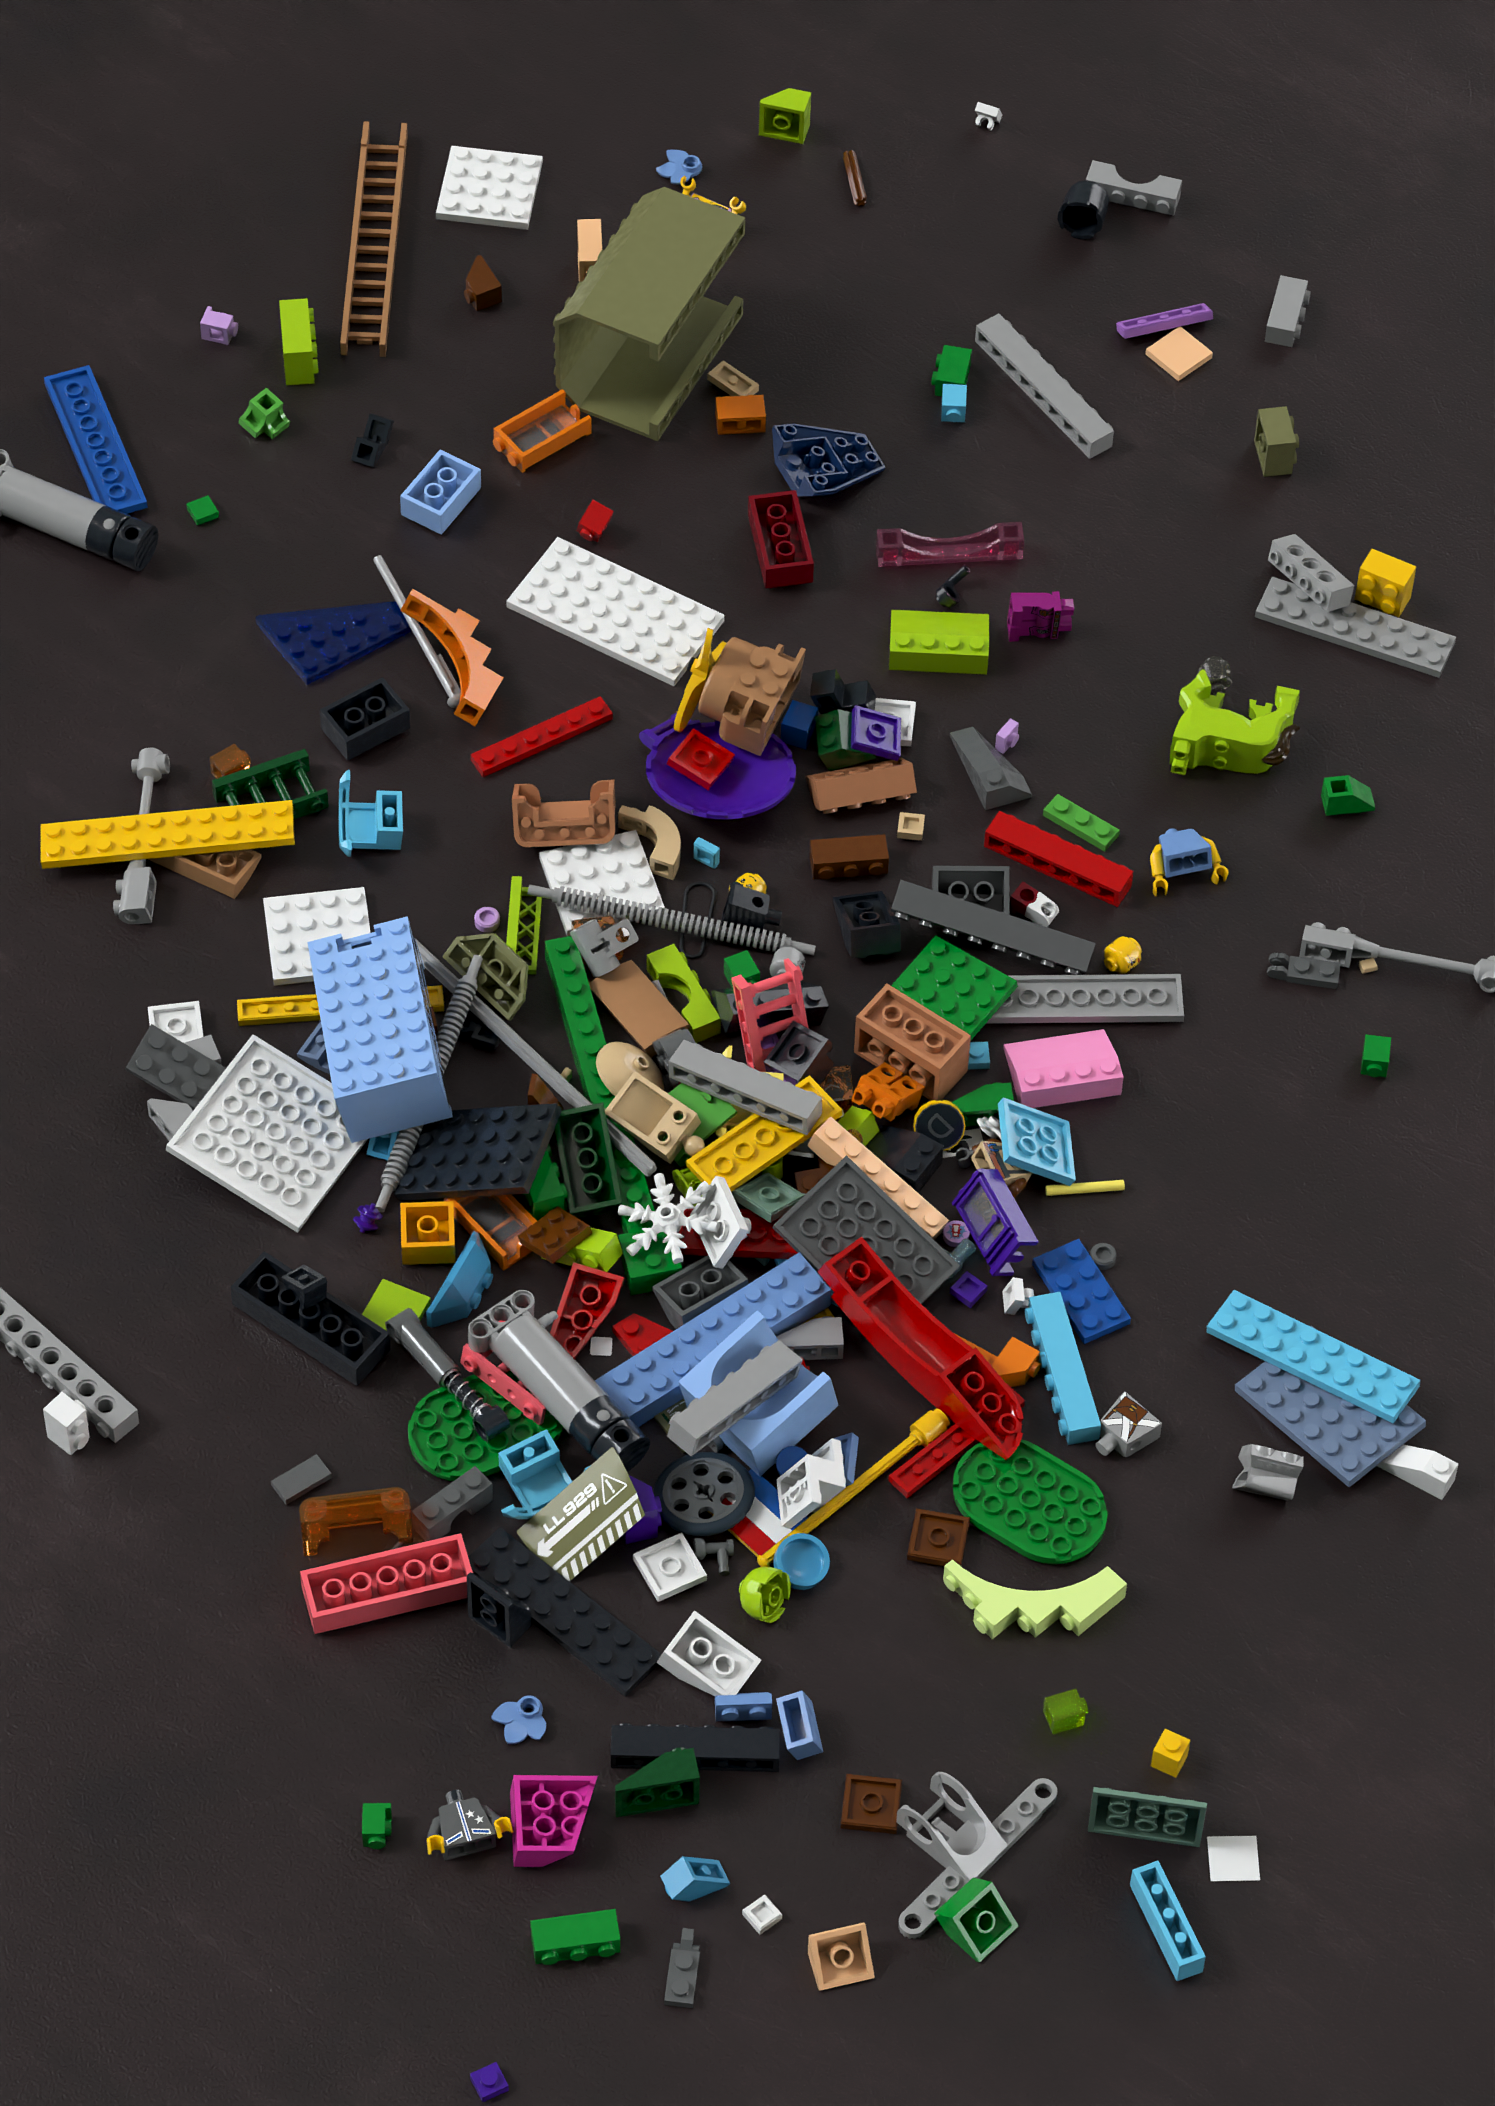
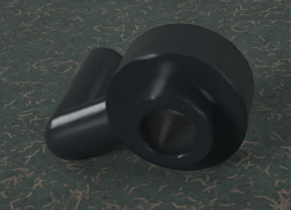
M963 565L936 589V599L943 607L953 608L960 602L959 594L954 589V586L970 573L966 565Z

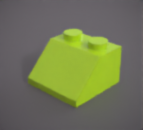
M788 88L761 99L759 135L803 144L810 126L811 92Z

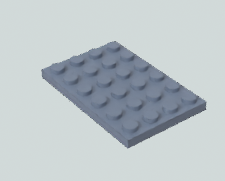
M1266 1361L1235 1384V1391L1348 1487L1352 1486L1426 1427V1420L1408 1405L1405 1406L1396 1421L1391 1423Z

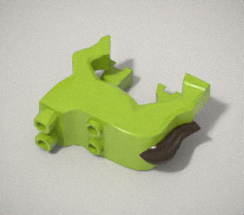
M1203 669L1191 683L1181 689L1179 704L1184 714L1177 724L1170 749L1172 773L1186 775L1187 768L1194 769L1200 765H1207L1217 769L1258 774L1267 771L1272 765L1282 763L1287 758L1290 752V739L1301 728L1293 723L1295 710L1299 703L1300 690L1277 686L1275 692L1277 710L1273 712V704L1266 703L1265 706L1256 705L1257 700L1249 699V718L1252 719L1249 720L1238 713L1221 709L1225 693L1217 692V696L1210 695L1211 683L1206 671Z

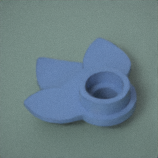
M667 150L669 162L656 168L659 175L671 178V184H681L680 181L683 176H686L687 182L691 177L700 174L702 163L697 156L688 155L685 151Z
M524 1696L518 1702H505L492 1715L493 1721L505 1725L504 1737L507 1744L520 1743L528 1735L535 1740H540L546 1731V1722L542 1717V1703L534 1696ZM528 1708H531V1709L534 1710V1711L531 1712V1713H526V1712H524V1711H525L526 1709H528Z

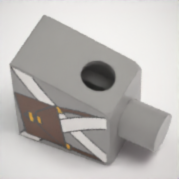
M1123 1392L1100 1421L1101 1439L1096 1443V1448L1104 1456L1115 1449L1123 1457H1128L1157 1440L1161 1434L1162 1423L1128 1393Z

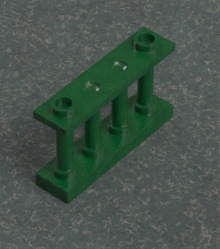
M306 749L212 780L213 796L216 802L227 800L229 806L240 805L236 796L247 792L251 793L255 803H266L259 788L274 784L282 801L292 800L283 780L297 776L306 795L292 800L294 819L320 812L329 807L327 790L323 789L316 792L306 773L310 771L309 755Z

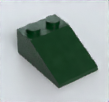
M680 1747L670 1752H665L615 1786L616 1817L699 1804L700 1776L694 1748L686 1749Z

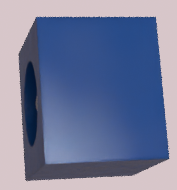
M792 700L781 723V740L786 744L806 750L816 730L815 716H818V707Z

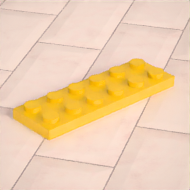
M809 1075L795 1085L822 1097V1114L808 1135L754 1113L686 1160V1166L701 1182L706 1181L709 1185L715 1176L724 1177L732 1192L812 1137L830 1116L834 1120L842 1116V1109Z

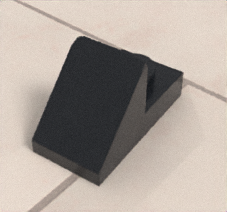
M302 1265L281 1277L284 1285L296 1292L304 1310L326 1298V1277L306 1265Z

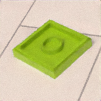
M382 1279L362 1315L387 1331L385 1322L406 1308L412 1309L419 1320H421L431 1303V1297Z

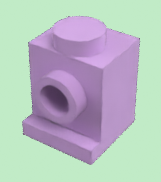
M207 307L200 322L201 339L229 345L232 336L235 337L237 334L238 323L234 322L233 315L215 312L212 310V307Z

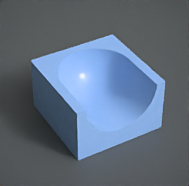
M759 1311L752 1314L678 1381L687 1408L695 1398L700 1399L711 1386H718L722 1383L730 1372L735 1373L748 1359L751 1358L753 1360L757 1357L765 1346H772L778 1341L767 1324L765 1317ZM801 1364L797 1378L720 1434L719 1437L723 1440L724 1444L761 1477L776 1463L777 1455L782 1449L788 1446H795L839 1406L831 1378L825 1372L817 1376Z

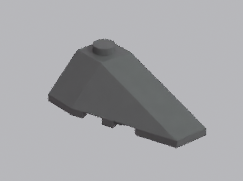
M974 727L950 733V738L985 810L1032 798V793L1023 775Z

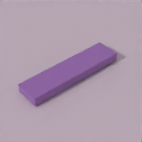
M1202 303L1116 323L1120 335L1126 339L1213 319V311L1206 304Z

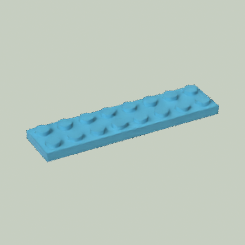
M1236 1290L1232 1291L1207 1325V1333L1391 1423L1396 1421L1420 1387L1419 1379Z

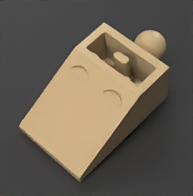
M636 1071L633 1072L605 1110L606 1116L670 1164L683 1146L685 1152L690 1156H694L705 1148L704 1141L699 1136H692L701 1124L698 1114ZM682 1115L683 1118L678 1120L679 1116ZM668 1135V1138L665 1141H662L664 1136Z

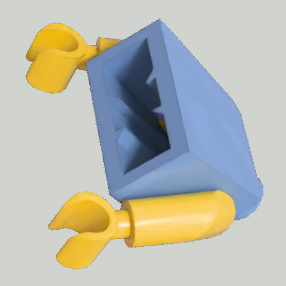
M1173 828L1160 835L1159 844L1154 847L1150 855L1152 876L1155 877L1153 894L1157 896V887H1163L1165 895H1167L1168 882L1163 879L1164 875L1168 878L1210 869L1212 866L1214 868L1211 876L1212 882L1218 884V874L1226 881L1229 872L1225 866L1220 865L1221 859L1214 842L1200 836L1194 829L1177 831Z

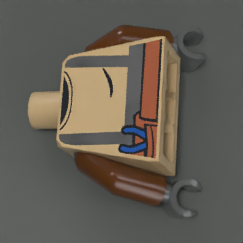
M994 1138L981 1141V1143L972 1146V1150L963 1147L959 1148L956 1152L960 1168L969 1167L973 1161L976 1169H998L1014 1198L1026 1188L1027 1181L1034 1174L1004 1163L1002 1141ZM983 1199L979 1205L980 1211L986 1207L991 1208L984 1213V1218L990 1219L992 1215H995V1209L989 1199Z

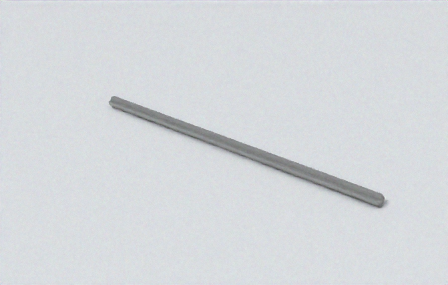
M415 939L424 967L453 994L459 979ZM476 995L473 997L469 1010L573 1108L592 1105ZM607 1119L611 1143L644 1175L651 1176L656 1172L657 1167L655 1163Z

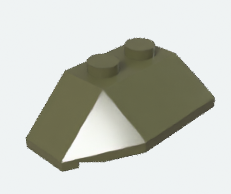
M494 933L456 937L442 957L463 976L466 975L473 956H481L483 961L476 976L477 991L507 1020L511 1021L526 999L529 965Z

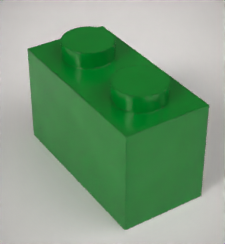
M944 345L942 354H937L935 367L938 368V372L933 371L931 385L935 386V396L942 397L943 384L966 385L971 367L972 349Z

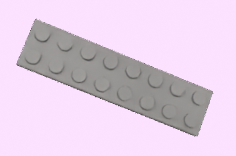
M1275 577L1271 578L1255 612L1256 618L1438 678L1441 676L1456 641L1455 636L1350 602L1349 606L1326 612L1296 584Z
M1181 974L1009 976L1017 981L1018 987L987 1023L1183 1022L1184 1008Z

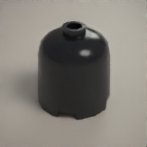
M1084 180L1073 184L1068 190L1058 212L1057 220L1061 229L1065 228L1071 232L1073 238H1093L1094 234L1101 231L1109 206L1107 191L1095 181Z

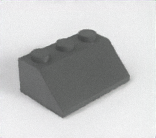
M933 866L932 890L1009 915V866Z
M709 1255L652 1286L670 1323L678 1329L749 1283L748 1279L730 1260H728L723 1269L713 1266Z

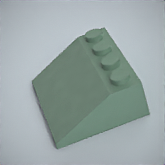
M1094 1787L1088 1832L1200 1847L1207 1803Z

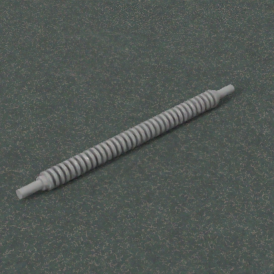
M529 884L528 895L551 899L553 903H557V906H561V903L564 902V908H567L568 903H570V909H574V906L577 905L576 910L580 911L581 906H583V912H587L589 907V913L592 914L594 909H596L597 915H600L601 910H603L602 916H606L607 912H609V917L611 918L616 913V919H619L620 914H622V920L629 916V921L632 922L633 917H636L635 923H639L640 919H642V924L645 925L646 920H649L648 925L652 926L654 921L655 927H659V923H662L661 928L663 929L668 924V930H672V926H675L674 931L678 932L679 927H681V933H685L687 928V934H691L692 930H694L695 936H698V932L701 931L700 937H704L706 932L709 939L714 934V940H717L718 935H720V941H724V938L727 937L726 942L730 943L731 938H734L733 944H737L739 939L742 946L744 941H747V947H750L751 942H753V948L760 944L759 949L763 950L764 945H767L766 951L770 950V946L773 947L772 952H776L777 948L793 947L801 953L814 956L816 948L815 945L792 941L784 933L782 938H779V932H776V936L773 937V931L766 935L767 930L763 929L762 934H760V928H757L755 933L753 932L754 927L750 926L749 931H747L746 925L741 930V924H737L736 928H734V923L732 922L730 927H727V921H724L722 926L721 920H717V924H714L715 919L713 918L708 923V917H704V920L701 921L702 916L699 915L697 920H694L695 914H691L689 919V913H685L684 917H681L682 912L678 911L677 916H675V910H672L670 915L667 908L662 913V907H659L658 912H656V906L652 905L651 910H649L648 904L642 909L643 903H639L638 907H636V902L633 901L632 905L629 906V900H626L625 905H623V899H619V902L616 903L617 898L613 897L612 902H610V896H606V899L603 900L604 895L600 894L599 899H597L596 893H593L591 898V892H587L586 896H584V891L582 890L577 895L578 889H574L573 893H571V888L567 887L566 892H564V886L560 888L555 887L553 890Z
M479 955L473 956L466 975H463L458 980L442 1025L436 1036L443 1074L478 988L476 976L483 961V958ZM424 1125L399 1131L381 1176V1186L383 1188L375 1206L379 1212H385L392 1191H395L398 1185H400V1180L406 1172L409 1159L413 1154Z

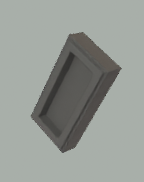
M316 1454L273 1479L271 1486L287 1505L330 1480L332 1473Z

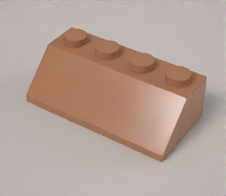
M899 758L898 761L887 760L806 776L814 806L819 811L823 810L824 814L837 812L838 807L847 806V809L862 807L864 802L871 801V804H882L886 802V798L895 797L896 800L910 798L912 793H917L913 764L903 758Z

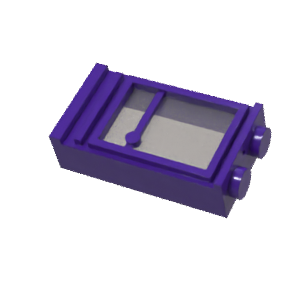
M977 1169L966 1185L959 1191L952 1205L956 1206L983 1257L986 1259L987 1264H989L991 1275L1012 1276L1015 1272L1009 1262H1020L1024 1259L1022 1252L1016 1251L1019 1246L1037 1245L1039 1241L998 1169Z

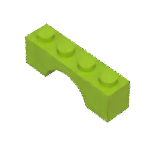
M675 944L647 954V971L653 981L659 980L662 988L677 990L688 999L689 1003L681 1011V1016L690 1025L688 1030L694 1041L698 1043L720 1034L721 1019L717 1008L713 1007L708 991L700 986L697 973L694 970L691 971L688 967L685 954L682 951L679 952Z

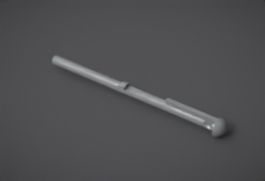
M378 555L373 561L401 610L406 599L383 557ZM403 613L449 697L447 700L448 706L457 709L461 690L442 655L435 653L427 636L420 627L419 621Z

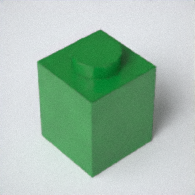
M748 950L724 958V975L732 988L731 978L742 975L748 983L754 984L760 981V971Z
M1365 1035L1361 1074L1371 1077L1387 1076L1391 1037Z

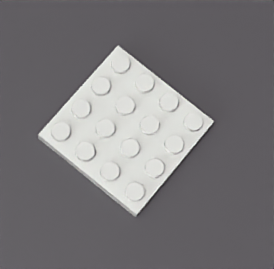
M451 146L436 210V219L528 230L543 156Z
M636 830L616 834L611 841L604 844L569 845L539 852V859L550 889L554 890L555 887L560 888L564 886V892H566L568 887L571 888V893H573L574 889H578L577 895L582 890L584 891V896H586L587 892H591V898L593 893H596L597 899H599L601 894L604 895L603 900L606 899V896H610V902L615 897L617 898L616 903L619 902V899H623V905H625L626 900H629V906L634 901L636 902V907H638L639 903H643L642 909L648 904L649 910H651L653 905L656 906V912H658L659 907H662V913L665 911ZM564 902L561 903V906H557V903H555L567 936H571L569 932L576 929L575 924L577 928L580 926L581 920L601 918L600 921L603 922L602 917H609V912H607L606 916H602L603 910H601L600 915H597L596 909H594L592 914L589 913V907L587 912H583V906L578 911L576 910L577 905L574 906V909H570V903H568L567 908L563 907ZM614 913V915H613V921H614V923L616 924V923L622 921V916H623V915L620 914V918H619V919H616V918H615V917H616V913Z
M364 887L263 898L274 986L314 981L307 942L341 934L343 940L371 933Z

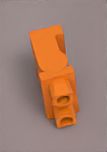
M884 1062L860 1077L851 1099L858 1105L863 1104L870 1108L875 1116L879 1118L884 1117L892 1121L895 1119V1116L901 1115L904 1110L910 1109L912 1111L918 1107L925 1086L907 1075L903 1077L904 1073ZM885 1072H888V1073H890V1074L893 1075V1076H888V1075H885L884 1073H885ZM906 1085H909V1086L913 1087L914 1089H909V1088H906L905 1086H906Z

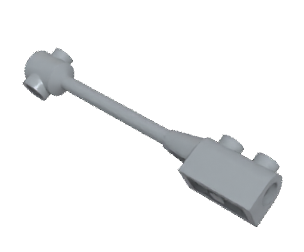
M156 748L142 749L139 752V759H132L131 762L133 774H137V777L143 781L139 815L149 814L153 783L159 781L162 774H169L170 772L168 754H163L162 751ZM146 859L130 860L123 879L116 881V891L118 895H121V900H114V914L119 915V919L127 924L152 923L157 881L151 868L146 867Z
M1319 922L1313 923L1311 926L1305 925L1299 957L1341 963L1340 966L1347 968L1350 966L1351 958L1382 957L1474 975L1476 982L1480 984V988L1483 991L1495 992V956H1490L1487 959L1482 958L1476 965L1380 947V945L1360 938L1356 934H1351L1350 930L1345 927H1340L1335 931L1326 929L1325 925Z

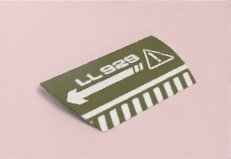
M611 1447L517 1530V1534L526 1547L569 1582L645 1516L634 1485L615 1449Z

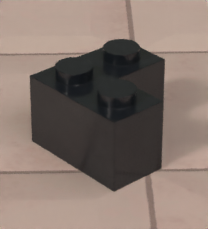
M836 669L813 673L810 697L815 706L818 707L820 714L838 709L852 712L855 705L875 710L876 694L868 680L844 684Z

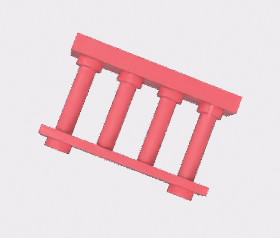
M789 958L784 959L785 973L757 983H748L742 975L731 978L746 1062L749 1067L761 1072H766L764 1060L774 1048L772 1046L763 1049L760 1042L763 1041V1037L786 1030L792 1021L808 1028L800 983L803 980L802 971ZM788 983L789 995L757 1006L753 1003L755 994ZM792 1005V1017L761 1028L757 1025V1019H759L760 1015Z
M468 1344L463 1346L460 1363L467 1371L474 1373L522 1411L528 1419H532L538 1425L543 1424L546 1408L537 1398L525 1390L527 1388L520 1380L516 1383L506 1375L510 1369L503 1362L496 1367L486 1359V1357L493 1353L491 1349L478 1353L471 1350Z

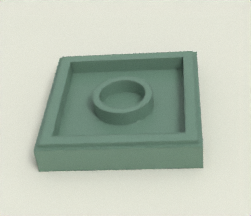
M768 1172L732 1191V1195L737 1203L770 1223L782 1217L804 1196V1194Z

